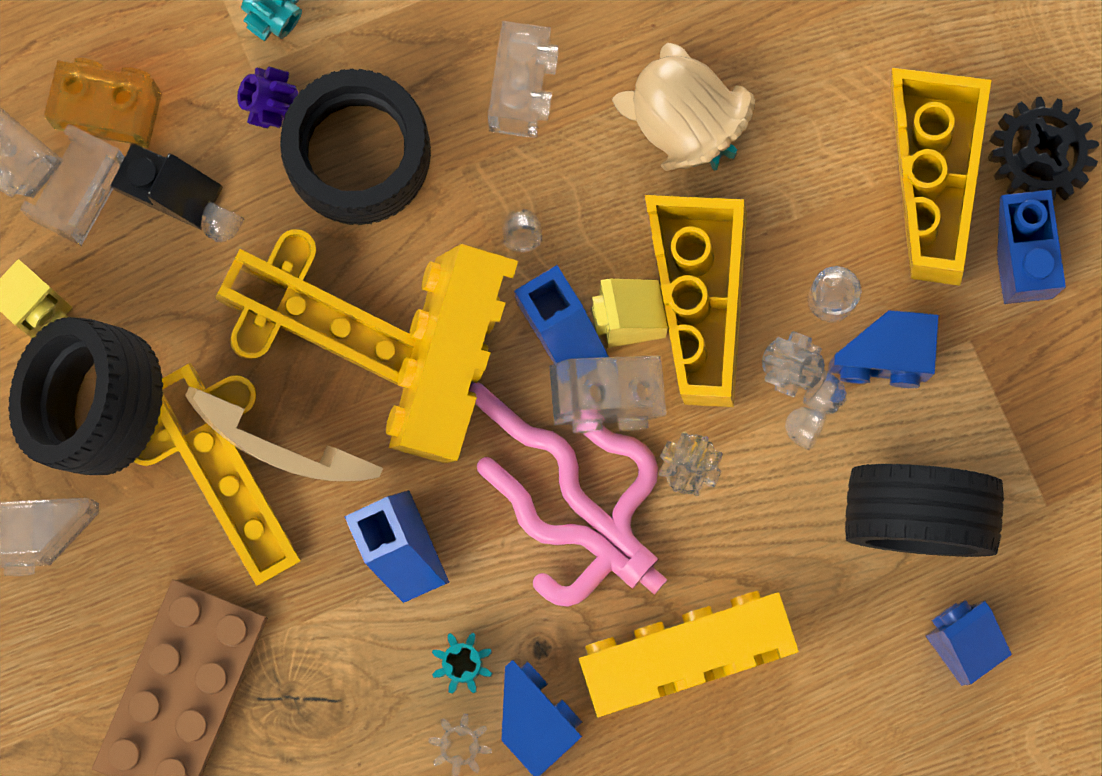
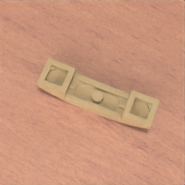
M190 386L185 395L196 412L220 436L250 456L279 469L327 481L379 478L383 470L382 467L328 445L320 463L237 429L245 409Z

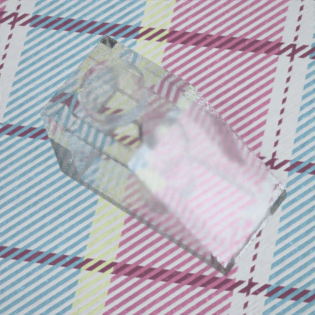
M90 498L0 502V568H4V576L35 575V566L51 565L99 514V503Z

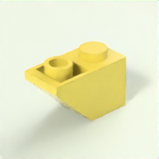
M19 259L0 278V312L31 338H34L37 332L41 331L44 326H48L49 323L57 319L67 318L66 314L73 308Z
M613 278L601 280L599 296L592 297L593 307H591L594 328L598 336L605 335L608 348L666 338L668 325L659 280Z

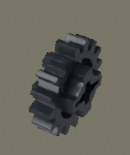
M1036 97L1031 105V110L1021 101L1013 109L1014 117L1006 113L998 122L1002 130H995L989 140L992 144L999 146V148L992 150L988 156V161L1001 163V167L995 173L994 178L995 180H1000L1007 177L1011 181L1006 191L1008 194H1013L1019 188L1025 192L1051 190L1053 201L1055 200L1056 192L1066 201L1074 194L1073 186L1081 189L1089 181L1084 172H1091L1097 166L1098 161L1087 155L1093 153L1099 147V142L1086 140L1085 135L1093 127L1091 122L1079 125L1075 121L1080 113V109L1076 107L1066 114L1062 112V99L1057 98L1051 108H1046L1043 98ZM1018 131L1020 135L1017 139L1021 147L1019 152L1013 155V138ZM1038 147L1040 150L1048 148L1051 151V155L1049 156L1047 153L1039 155L1035 148ZM1073 147V165L1070 171H1068L1067 168L1070 164L1066 159L1067 151ZM1029 175L1039 177L1041 180L1032 178Z

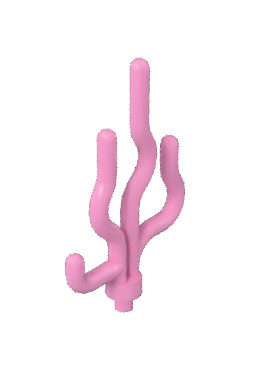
M471 383L469 391L476 393L475 405L508 434L525 446L547 450L553 454L559 466V485L563 498L580 517L596 530L594 531L588 526L549 525L538 517L531 495L522 484L492 458H481L477 463V471L508 498L513 505L519 525L529 536L544 544H578L587 548L596 556L593 562L570 586H561L548 574L540 573L533 579L534 589L551 603L568 607L579 604L586 599L604 578L613 571L632 589L641 583L655 595L666 583L667 579L653 567L659 559L636 539L631 529L632 515L648 497L657 483L658 465L655 455L648 446L634 437L611 432L586 411H579L574 415V426L594 444L607 452L628 456L638 466L639 471L636 480L622 494L612 511L611 517L582 491L579 484V466L575 451L564 438L553 431L528 425L481 383Z

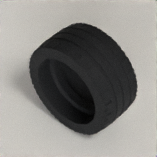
M341 69L338 72L333 71L330 74L322 75L321 78H317L312 83L306 85V88L302 89L293 99V103L290 104L282 123L280 137L281 158L292 186L309 207L333 221L349 225H363L386 220L390 216H394L399 211H402L407 204L411 203L418 191H420L427 176L431 146L422 111L412 96L401 85L381 73H374L371 70ZM349 106H371L388 113L398 123L404 137V156L399 167L383 183L363 191H341L326 185L314 173L308 159L309 141L315 128L331 113Z
M67 317L61 318V320L57 319L49 323L48 326H44L30 340L25 351L22 352L11 381L8 411L10 414V427L12 428L13 436H15V441L19 445L18 447L33 461L50 468L83 475H110L116 473V471L120 472L123 468H127L130 463H133L140 456L142 450L146 448L147 443L151 440L161 413L163 377L158 363L159 360L151 349L152 347L140 336L126 329L92 319ZM95 364L97 378L94 400L86 420L77 430L75 420L77 394L86 373Z
M867 464L852 468L848 484V505L846 506L845 515L847 542L881 550L937 556L986 557L994 556L998 553L1001 539L1000 532L1002 531L1001 517L1003 516L1004 506L1002 503L1004 501L1003 481L1001 479L974 471L911 464Z

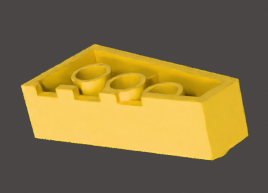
M892 68L890 87L911 279L961 285L992 80Z
M645 195L679 391L684 405L734 407L747 224L745 200Z
M460 244L438 256L435 262L430 261L428 263L421 286L422 290L427 291L423 310L418 309L416 311L410 328V338L416 339L415 346L413 347L411 358L406 357L404 359L398 376V386L404 387L399 406L394 405L387 420L386 434L391 435L390 449L442 463L458 461L477 399L476 393L469 391L471 382L477 383L486 369L491 352L488 351V345L483 343L485 335L491 333L495 322L500 323L505 302L500 301L498 292L504 276L514 277L518 264L517 260Z
M759 590L730 599L732 608L714 614L711 606L683 614L684 623L668 629L664 628L662 621L634 630L636 639L620 645H616L614 637L586 645L585 648L588 655L580 657L578 661L596 717L599 718L798 653L799 650L780 593L777 592L761 598Z

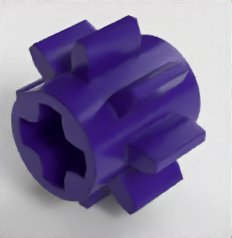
M270 66L266 70L257 67L255 74H249L242 80L238 89L237 100L241 109L250 111L247 123L267 129L269 126L281 127L290 104L293 103V99L299 94L296 86L287 84L289 72Z

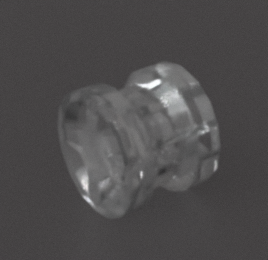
M839 266L828 267L817 275L809 288L807 297L809 307L813 314L823 321H842L851 314L860 301L862 293L861 284L856 275L849 269ZM826 284H828L829 286H837V288H829Z

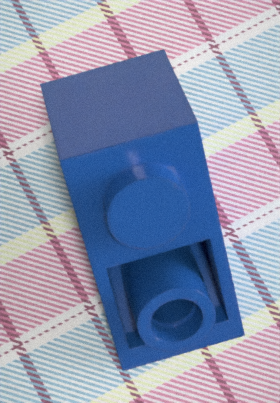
M1051 190L1007 194L1000 197L997 260L1004 304L1053 299L1066 288Z
M558 265L514 290L517 305L567 385L609 360V356L583 305Z
M888 310L834 355L829 362L828 373L840 374V380L847 383L866 384L870 383V377L890 379V385L893 387L919 388L920 382H927L935 374L939 315Z
M409 490L387 496L344 516L364 563L403 603L449 583Z
M964 600L958 605L957 603L953 604L931 620L936 629L926 635L928 641L961 686L971 685L1012 655L996 618L986 601L969 605Z
M512 660L505 666L501 740L533 776H540L582 737L576 731V728L582 721L563 700L555 706L541 692L548 683L528 661L520 668Z

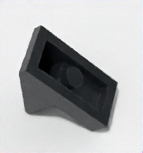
M134 143L131 144L110 185L114 191L202 230L223 188L221 184L177 156L169 153L165 158Z

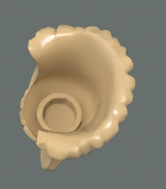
M666 43L662 47L660 59L652 61L642 70L637 78L634 91L620 92L612 99L621 115L630 120L637 121L647 139L668 154V159L661 164L665 171L677 168L687 169L692 166L697 167L703 163H709L720 154V151L730 147V143L742 134V131L747 128L755 108L753 93L747 91L745 87L737 85L732 91H729L707 65L692 59L685 49L671 43Z

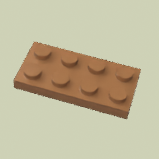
M172 579L92 770L106 776H202L268 618Z

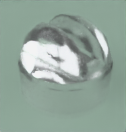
M209 201L202 214V231L208 238H212L216 242H226L236 235L245 218Z
M522 209V212L516 213L513 211L504 219L502 226L503 242L508 249L516 252H527L541 244V223L534 212L528 209ZM519 229H527L528 231L520 233Z
M824 370L816 376L808 387L803 403L816 412L834 414L846 402L847 393L845 386L837 377Z
M800 407L793 410L788 415L785 424L789 438L796 445L810 451L821 434L827 415L809 407Z

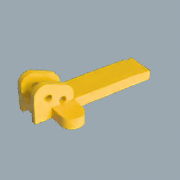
M292 229L283 233L276 242L267 262L239 249L215 296L217 301L241 313L230 336L231 347L239 357L247 360L262 357L269 350L281 327L398 385L401 365L406 357L411 358L416 339L410 338L409 333L303 281L316 254L315 242L307 232ZM240 269L286 290L276 311L231 289Z
M191 363L162 378V390L184 378L188 386L245 409L243 414L253 407L256 400V389L248 378L241 375H231L206 388ZM163 394L161 413L158 417L154 434H152L146 448L142 450L140 456L134 462L139 465L149 466L177 451L180 452L256 586L301 561L300 557L238 448L220 436L207 423L185 434Z

